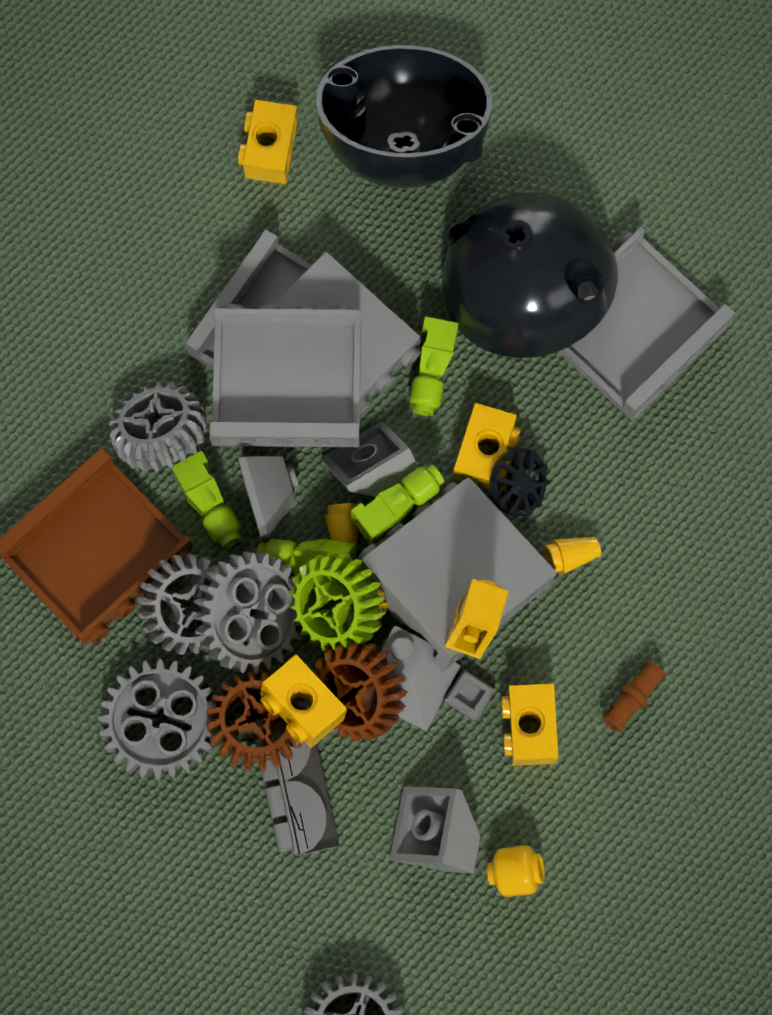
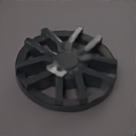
M527 448L509 449L497 459L490 475L491 496L496 506L505 514L512 516L530 515L533 510L543 505L541 501L544 497L546 486L550 484L546 474L548 466L543 464L541 458L534 450ZM511 456H513L512 466L505 462ZM501 468L507 471L505 478L499 476ZM539 473V480L534 481L533 477ZM497 482L504 484L505 486L500 494L498 491ZM527 495H528V497L530 498V500L532 501L530 504H529ZM510 497L507 505H505L504 502ZM518 504L520 505L521 510H515Z

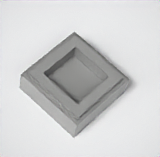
M464 670L444 699V702L476 722L496 692V689L467 670Z

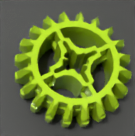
M329 552L312 557V560L304 563L299 568L300 573L292 578L295 586L288 591L295 598V601L291 602L288 607L296 610L297 613L292 622H300L303 626L300 635L310 634V645L321 643L322 651L333 648L335 651V648L340 643L348 650L350 644L354 641L358 644L369 642L374 637L373 632L378 631L381 627L378 619L382 618L386 613L378 606L385 599V597L377 595L376 592L381 583L372 582L370 577L373 570L366 569L363 571V560L355 559L352 561L350 553L339 555L338 552ZM338 599L343 600L341 603H338L334 606L330 605L331 602H334Z

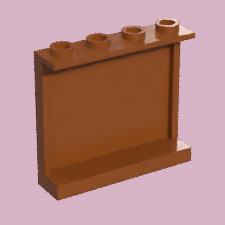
M102 447L0 538V557L84 647L90 642L96 644L101 641L110 631L108 626L118 617L124 619L136 608V598L147 592L140 588L141 582L151 584L153 581L147 574L150 569L161 573L159 561L165 560L172 567L171 560L173 555H180L184 561L187 554H191L190 551L194 549L191 540L187 536L184 537L122 473Z

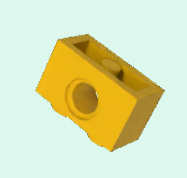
M255 100L253 112L247 111L244 132L249 133L247 144L240 145L238 165H243L245 178L287 184L298 125L297 106ZM266 137L276 140L269 146H263L259 143Z
M478 403L474 404L454 467L453 480L462 482L469 477L477 487L490 490V475L495 462L508 448H516L521 428L515 427L517 415ZM491 442L497 446L498 451L492 455H486L478 447L482 443ZM501 468L499 476L505 478L507 471Z
M472 579L456 607L444 647L481 659L498 630L509 591L500 588L498 584L490 580Z
M297 654L262 683L260 694L264 707L274 716L279 714L288 724L286 729L298 743L304 741L310 749L345 719L347 708ZM298 697L304 698L310 703L311 707L307 710H297L292 706L291 701Z
M554 684L509 686L508 696L501 697L502 719H509L510 733H503L504 756H511L512 766L557 764L559 755ZM524 717H533L538 721L540 728L537 732L528 734L520 729L519 721Z

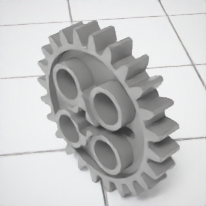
M243 552L242 557L232 554L230 555V564L221 561L217 563L220 571L219 574L207 573L208 578L212 582L210 586H199L200 590L206 595L204 599L194 600L195 604L202 607V612L193 615V619L200 620L203 623L202 626L195 630V634L207 636L200 646L211 650L209 658L220 661V666L229 669L233 667L234 671L244 673L245 670L258 673L259 667L270 670L271 660L279 663L283 662L282 650L291 653L294 651L290 644L291 638L298 640L302 638L295 631L296 626H302L301 623L292 622L295 616H297L296 610L288 607L291 602L295 601V598L288 593L295 586L292 581L293 576H289L292 568L281 565V559L269 558V554L257 552L255 555L252 552ZM240 584V585H241V593H240L239 597L237 598V597H236V589H237V586ZM272 591V592H273V598H272V601H271L270 604H269V603H268V596H269V593ZM233 620L234 628L229 635L228 627ZM265 627V636L261 640L260 633Z
M162 659L158 660L156 669L152 670L147 661H143V672L139 674L132 666L129 667L131 678L127 681L118 675L116 678L121 686L120 689H107V692L113 698L112 702L104 701L100 704L102 708L109 712V715L98 717L101 724L109 725V728L100 732L102 739H112L105 749L108 753L119 750L114 761L119 765L128 760L126 771L129 774L133 773L137 767H140V777L143 780L148 777L150 771H154L158 782H161L164 771H168L172 779L175 780L177 778V768L182 767L187 774H190L189 762L193 760L202 765L203 761L199 752L202 750L212 753L213 751L212 747L206 742L207 738L210 739L217 733H210L206 730V723L216 720L207 717V709L217 707L212 701H206L214 694L212 688L201 690L200 688L205 682L204 677L201 675L191 680L193 670L190 666L182 674L179 673L177 661L172 663L169 670L165 669ZM147 689L156 691L157 697L154 703L148 706L138 704V696L142 691ZM181 699H188L193 703L191 711L183 716L175 714L173 712L175 703ZM131 709L154 718H158L161 712H163L168 721L189 724L192 726V729L186 731L168 723H161L159 728H156L151 719L130 716L128 711ZM142 725L146 727V734L142 740L137 742L128 740L127 733L132 726ZM177 734L182 737V744L177 750L166 751L163 749V742L167 736Z

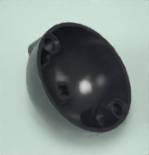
M391 45L361 51L334 65L320 81L316 91L315 103L323 135L334 155L350 171L378 185L394 188H414L442 181L455 173L464 163L476 161L482 156L483 139L491 118L493 97L484 77L463 59L448 52L429 47Z
M538 192L504 196L478 209L465 222L452 227L448 233L449 248L443 267L442 281L446 308L452 322L459 323L458 330L460 333L485 351L514 358H530L553 354L570 347L590 333L601 322L612 304L618 284V266L611 244L595 219L577 205L562 197ZM588 296H595L590 300H584Z

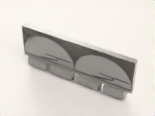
M308 701L303 702V705L298 710H307L309 708ZM282 717L279 718L278 723L270 728L273 742H276L284 734L288 725ZM256 718L251 720V723L255 722L263 732V719ZM255 740L256 747H260L259 743ZM304 741L301 748L289 746L293 752L292 759L288 760L280 754L281 766L275 768L271 760L266 761V771L262 772L264 783L279 780V786L265 789L271 818H287V822L273 826L278 851L294 850V855L300 856L337 848L339 843L317 744L311 749Z

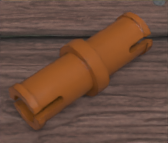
M646 661L644 667L629 685L625 684L620 689V697L608 712L602 716L603 722L615 732L621 733L636 711L644 709L647 705L648 696L666 676L663 670L656 664Z

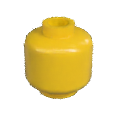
M529 845L500 848L495 852L493 862L487 864L488 882L490 885H496L498 892L503 897L531 895L538 890L539 884H543L545 881L543 858L540 853H535Z

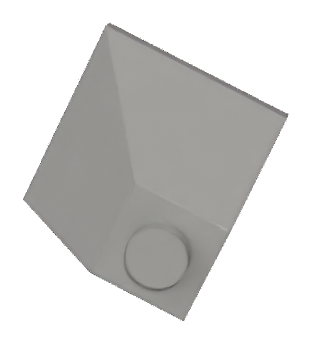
M383 421L360 434L359 447H338L321 457L323 463L349 492L377 497L378 493L399 483L401 485V480L418 468L409 447Z
M245 456L238 458L261 542H268L275 535L294 501L292 488L299 487L293 466L286 467L283 456Z
M394 625L381 651H389L387 656L389 664L392 662L398 663L394 670L396 675L405 676L403 682L399 683V687L408 691L406 696L400 699L406 707L398 714L402 720L427 732L460 669V665L455 662L443 672L434 662L438 652L429 642Z
M404 786L389 860L446 872L474 874L481 836L462 790L455 788Z

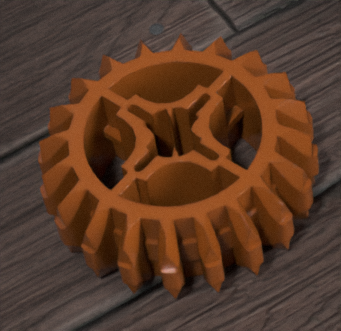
M354 641L350 644L348 650L340 643L335 648V651L333 648L326 650L324 656L315 663L317 669L313 673L347 708L344 721L333 729L338 728L339 738L350 736L354 742L362 739L370 741L378 737V735L382 736L390 731L391 726L398 723L399 719H401L398 713L402 712L406 707L400 699L405 697L408 691L399 687V683L403 682L405 676L396 675L394 670L398 665L397 662L389 664L387 661L389 651H381L377 654L376 643H370L365 646V644H358ZM363 685L364 687L353 697L352 694L358 690L359 686Z
M267 671L263 672L262 680H255L254 672H248L247 682H243L239 675H235L233 677L235 687L232 688L230 685L223 683L221 691L224 696L214 694L212 696V703L217 705V707L207 709V717L216 719L206 723L207 732H217L210 738L211 745H222L218 750L220 758L232 753L230 765L233 767L238 765L241 759L245 760L244 770L247 772L252 769V762H259L260 772L266 771V761L271 760L272 765L278 768L281 766L280 754L290 760L293 758V752L289 746L293 748H301L302 743H298L289 734L287 729L276 742H273L271 738L270 728L279 722L281 716L279 714L276 716L272 715L264 705L258 703L253 697L261 696L262 683L269 677ZM300 697L291 701L292 706L298 710L303 705V699ZM238 701H241L244 714L239 719L234 720V725L227 728L225 721L228 712ZM250 709L254 716L258 719H263V732L255 722L251 723ZM247 737L253 738L259 743L260 747L245 746L234 738L239 740Z

